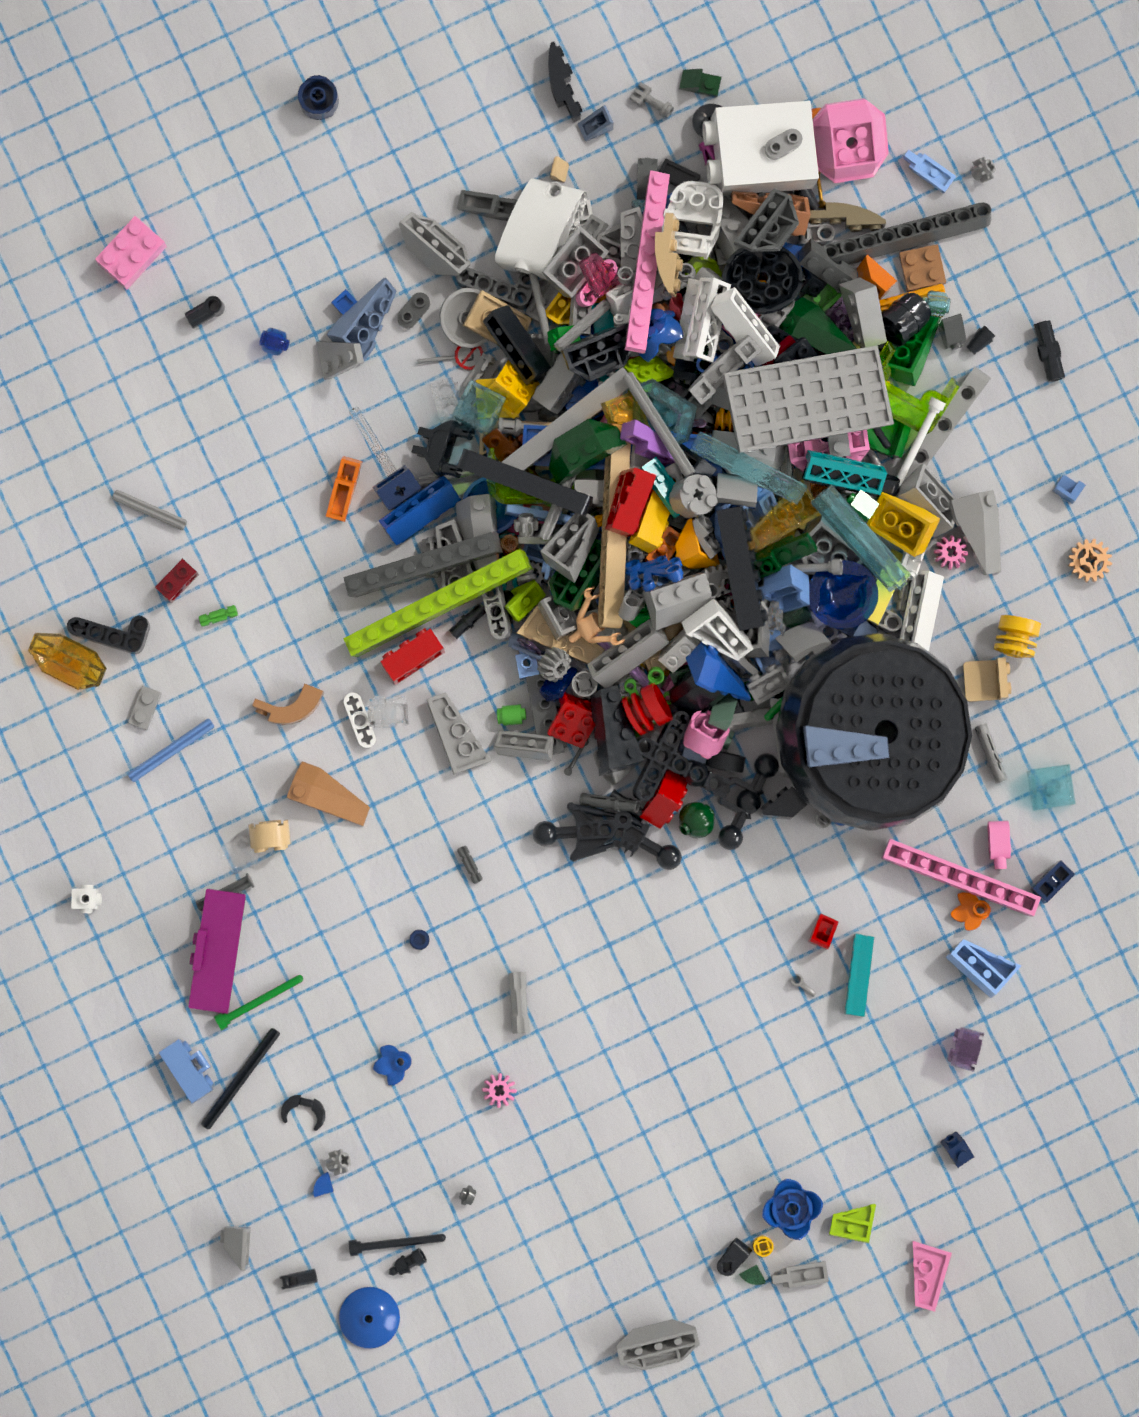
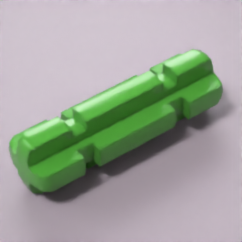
M235 605L227 607V609L222 608L209 612V615H200V625L204 627L210 625L209 623L211 622L214 624L227 620V617L238 616L237 608Z

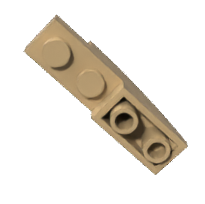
M665 213L663 232H655V255L661 279L672 297H676V293L680 291L681 285L678 275L683 267L682 259H680L677 253H673L677 249L675 232L679 230V220H677L674 213Z

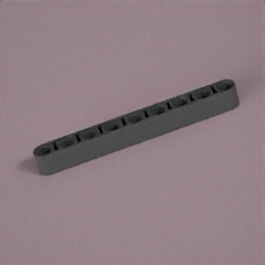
M981 202L832 242L823 247L826 248L828 256H833L829 257L832 261L838 264L843 260L849 265L863 261L867 255L875 258L986 228L991 223L992 210L989 204Z

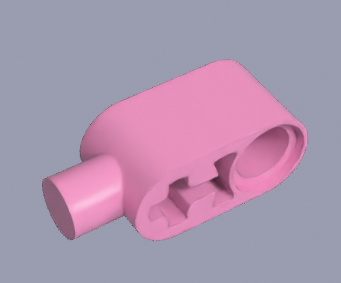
M988 821L990 860L994 859L995 869H1007L1006 859L1011 858L1009 821Z

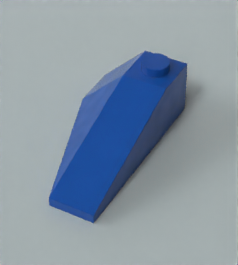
M701 642L686 657L696 685L713 693L718 690L725 696L730 693L737 699L745 701L751 699L744 682L713 646L705 645Z

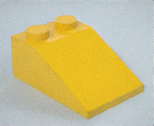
M882 492L877 501L879 506L865 527L913 557L924 553L940 518L924 508Z

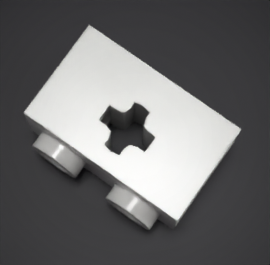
M683 629L669 644L662 648L658 661L674 673L687 661L686 657L701 643V640L686 635Z

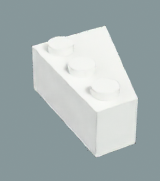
M714 598L682 621L686 635L701 640L705 645L713 646L717 651L737 661L753 650L749 637L743 630L739 631V626Z

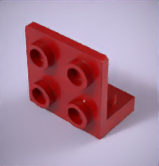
M562 691L558 697L561 708L550 725L547 734L583 748L595 727V722H593L591 702Z

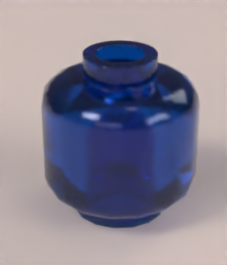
M269 327L266 331L263 330L259 341L262 351L276 356L281 355L283 351H287L290 343L286 332Z

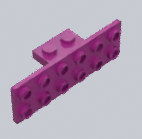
M206 889L201 926L198 933H194L193 945H196L195 953H191L190 965H193L192 970L194 972L189 1008L226 1014L229 1012L246 900L245 894Z

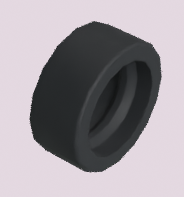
M720 751L717 755L706 760V766L743 773L746 757Z

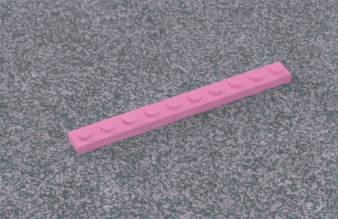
M650 170L625 342V350L643 354L646 351L657 272L655 232H662L670 174Z

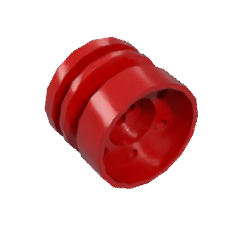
M655 683L641 688L642 699L635 692L631 694V698L629 696L622 698L626 716L641 736L647 733V729L649 731L654 730L653 720L659 726L673 720L669 705Z

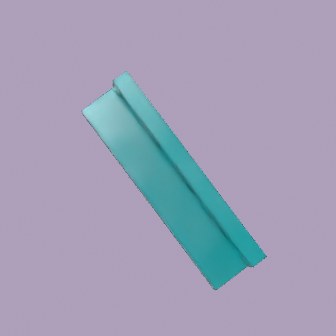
M807 450L806 459L808 463L804 479L881 495L887 476L884 466ZM813 465L821 466L824 471L817 476L810 474ZM834 470H839L843 476L834 480L828 474ZM853 474H858L862 480L853 484L847 478ZM872 478L880 479L877 489L869 487L866 482Z
M854 934L844 1014L865 1017L874 946L873 936Z

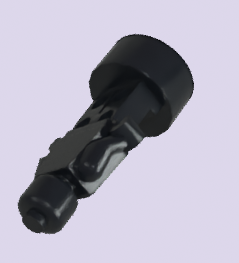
M418 1248L412 1251V1254L406 1258L402 1255L401 1258L395 1261V1267L389 1269V1274L394 1276L397 1273L399 1275L411 1273L410 1269L416 1265L421 1266L427 1262L425 1254Z

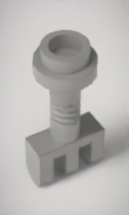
M642 82L638 86L644 91L642 92L637 88L634 90V93L639 98L631 95L629 98L639 106H642L644 101L660 110L662 117H669L674 109L670 102L664 104L649 95L652 89Z

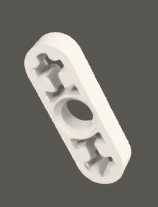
M349 693L344 698V705L357 740L361 747L366 749L372 748L376 743V736L363 701L357 693ZM350 697L359 700L356 703L357 709L362 708L363 711H358L351 715L350 712L354 711L353 706L347 704L350 702ZM363 715L366 718L363 726H357L354 723L356 716ZM369 726L370 730H366V732L373 739L367 745L366 742L362 743L361 741L364 739L363 733L360 732L358 734L357 730H363Z

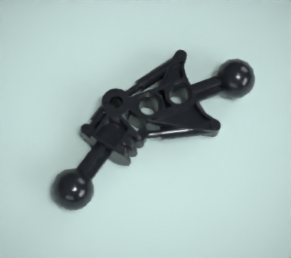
M570 802L567 804V810L573 815L576 826L556 827L549 821H542L536 824L533 829V838L541 846L552 845L556 839L576 838V848L570 855V861L572 862L605 852L606 849L612 847L618 848V850L624 847V854L628 850L631 851L630 857L640 847L656 856L659 866L666 870L677 868L682 860L681 852L676 846H661L645 837L650 827L649 824L641 823L639 819L633 817L628 811L612 813L606 812L604 809L577 805ZM589 815L614 817V820L595 821ZM624 818L626 822L621 823L619 819ZM608 826L611 829V833L603 835L600 832V828ZM588 827L591 830V834L583 836L580 834V829ZM618 830L624 831L621 841L614 840L612 843L606 844L613 839Z

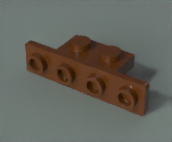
M497 427L482 438V442L500 462L522 446V443L517 438L514 439L511 435L506 438ZM531 466L526 470V472L539 476L535 472L536 466Z

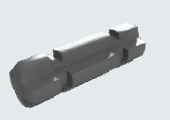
M467 846L458 848L457 852L462 857V862L468 874L471 875L472 882L476 884L482 881L483 878L480 872L477 871L478 868L472 856L469 855L470 852Z

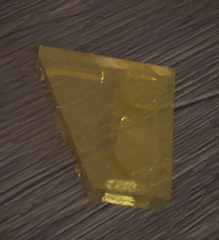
M631 392L601 403L608 423L622 425L623 423L637 420L650 427L645 413Z

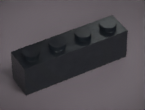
M506 305L493 310L483 320V323L525 385L527 386L542 380L551 366L510 306Z

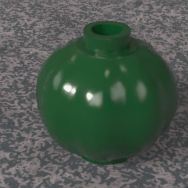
M701 802L686 804L679 812V829L684 835L688 834L692 838L706 837L714 828V811L709 805Z

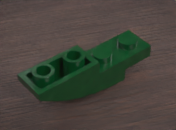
M808 532L797 537L790 535L757 552L756 561L754 562L755 570H759L761 579L780 571L783 565L817 552L818 547Z

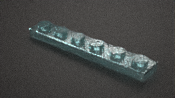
M701 431L690 448V451L798 505L807 489V485L744 453H738V450Z

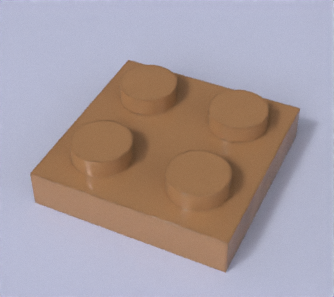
M938 244L899 252L907 292L938 284H946Z

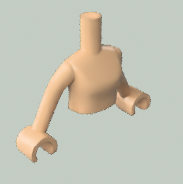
M595 587L586 589L584 591L585 600L576 617L578 630L568 637L569 641L574 643L582 637L588 643L611 642L613 645L623 644L625 639L617 640V635L621 634V632L614 633L611 636H597L598 633L605 629L599 627L597 613L592 612L584 618L591 600L599 597V594L591 595V591Z

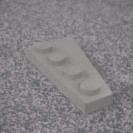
M446 692L426 700L453 775L492 761L471 732L467 723L464 722Z

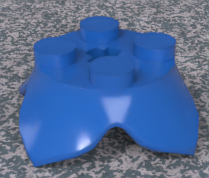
M657 308L651 309L646 351L644 354L638 353L645 361L649 362L657 355L661 343L673 344L684 338L681 325L673 319L675 317L674 311H663Z
M784 1179L774 1189L773 1197L765 1203L762 1217L768 1225L780 1228L787 1237L801 1240L808 1234L811 1221L820 1215L823 1201L816 1193L804 1190L797 1181ZM790 1203H793V1206L797 1205V1209L794 1210L795 1214H790L786 1210Z

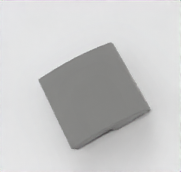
M717 473V502L756 508L758 478Z
M813 622L793 627L775 638L796 663L811 651L815 655L832 644Z

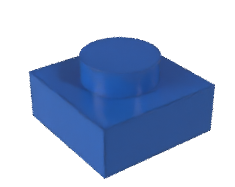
M345 289L331 303L344 315L357 301Z

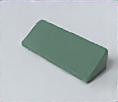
M730 693L724 696L712 707L708 723L727 731L733 719L737 698H734Z

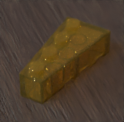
M803 479L794 484L750 528L753 538L750 546L751 550H755V553L823 514Z

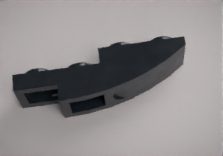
M553 41L550 43L548 58L549 81L557 107L560 108L565 105L573 122L581 119L580 113L583 111L579 102H575L572 97L574 92L571 85H566V83L571 81V74L573 72L569 63L565 64L562 58L564 57L560 45L556 46Z

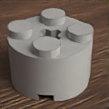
M691 475L678 480L672 486L673 489L669 495L670 505L674 512L687 519L706 514L717 504L715 487L710 478L705 475Z

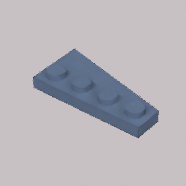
M804 726L808 767L889 758L887 737Z

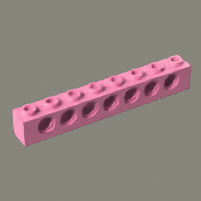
M892 839L888 840L881 857L885 861L1030 917L1035 915L1041 899L1040 896Z

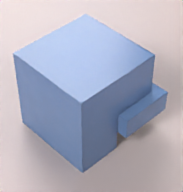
M792 565L784 566L780 571L764 577V586L759 587V590L762 589L764 598L770 602L774 601V608L782 613L810 605L809 575Z

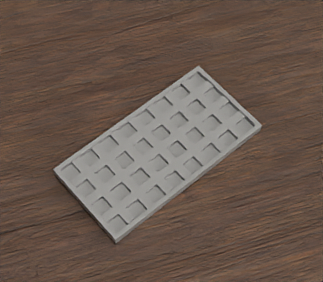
M878 345L722 374L738 453L894 424Z

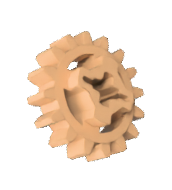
M1085 539L1084 545L1078 542L1076 544L1078 549H1071L1074 555H1069L1068 559L1073 560V562L1068 566L1074 567V570L1071 572L1072 574H1079L1077 579L1085 577V582H1088L1090 578L1093 582H1096L1097 576L1100 579L1104 578L1102 572L1109 573L1110 570L1106 567L1112 565V562L1108 561L1112 554H1106L1109 548L1103 549L1102 541L1097 545L1095 539L1091 543ZM1093 548L1096 549L1097 551H1099L1100 554H1097L1096 552H1094V551H1093ZM1083 550V557L1077 559L1079 552ZM1087 558L1094 559L1092 565L1090 562H1086ZM1103 562L1102 568L1097 572L1098 563ZM1080 567H1083L1084 569H1086L1088 573H1086V572H1084L1083 570H1081Z

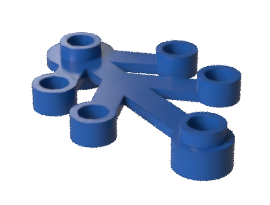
M660 556L645 563H640L638 559H634L625 564V574L630 576L628 583L632 590L643 586L644 591L648 592L656 587L652 575L668 577L672 582L680 581L683 578L682 562L679 557L668 561L666 556ZM640 574H644L643 583H641V580L638 577Z

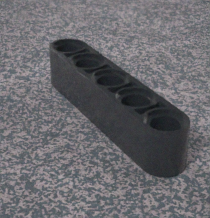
M808 461L806 462V465H805V468H804V471H803V475H802V479H803V480H805V481H807V482H810V483L819 484V485L828 486V487H833V488L842 489V490H847V491H851V492H858V491H859V490H854V489H850V488H845V487H840V486H836V485H831V484H826V483H821V482H817V481H812V480L804 479V473H805V470H806ZM813 465L810 474L817 476L824 471L821 466ZM834 470L828 474L834 480L843 476L839 470ZM853 474L847 478L853 484L862 480L858 474ZM887 474L882 492L895 497L900 479ZM872 478L866 483L869 487L877 489L880 479ZM865 492L867 495H870V496H874V497H879V496H880V495H878V494H873V493Z

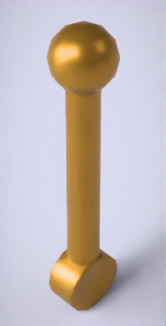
M818 171V174H819V179H818V181H817L818 195H819V202H818V204L820 205L819 208H825V203H826V202L823 201L822 187H821V180H820V174H821V172Z

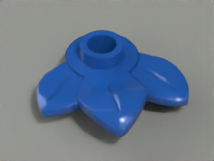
M393 1045L380 1047L383 1057L375 1062L373 1070L378 1074L387 1075L388 1085H395L404 1079L405 1071L412 1064L411 1056L405 1051H398ZM399 1058H402L404 1060L403 1065L399 1064Z

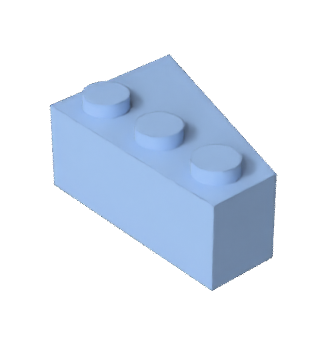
M964 939L946 956L954 966L990 998L995 996L1022 966Z

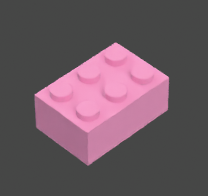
M134 216L95 260L100 267L128 290L167 246L157 234L139 218Z

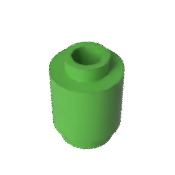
M521 704L497 708L498 724H503L504 726L523 724V720H526V709L522 708Z

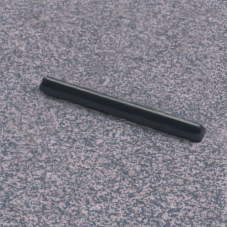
M275 1028L269 1030L201 1122L203 1127L208 1130L211 1129L279 1037V1031Z

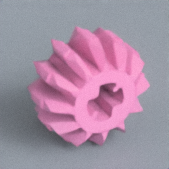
M950 536L948 542L947 538L943 537V544L937 542L936 546L939 549L934 550V554L940 556L935 561L942 560L943 562L940 565L942 568L946 563L948 564V570L952 569L953 564L956 568H959V562L965 563L966 560L962 556H967L968 552L962 551V549L966 548L967 545H959L961 538L954 542V536ZM946 549H953V554L956 556L954 557L952 555L951 557H949L948 551Z
M502 1073L498 1074L497 1081L495 1076L491 1075L493 1083L487 1080L484 1082L490 1088H482L483 1092L490 1093L484 1096V1099L492 1097L493 1099L489 1103L491 1106L497 1100V1108L501 1107V1100H503L505 1106H508L506 1098L514 1100V1097L509 1095V1092H517L516 1089H509L515 1082L512 1081L507 1084L506 1082L510 1078L508 1075L502 1081ZM496 1085L498 1087L499 1085H503V1091H505V1094H500V1096L495 1095L496 1090L494 1089V1087Z

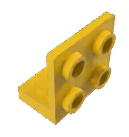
M508 360L483 395L515 419L526 407L540 383L535 382L526 386Z

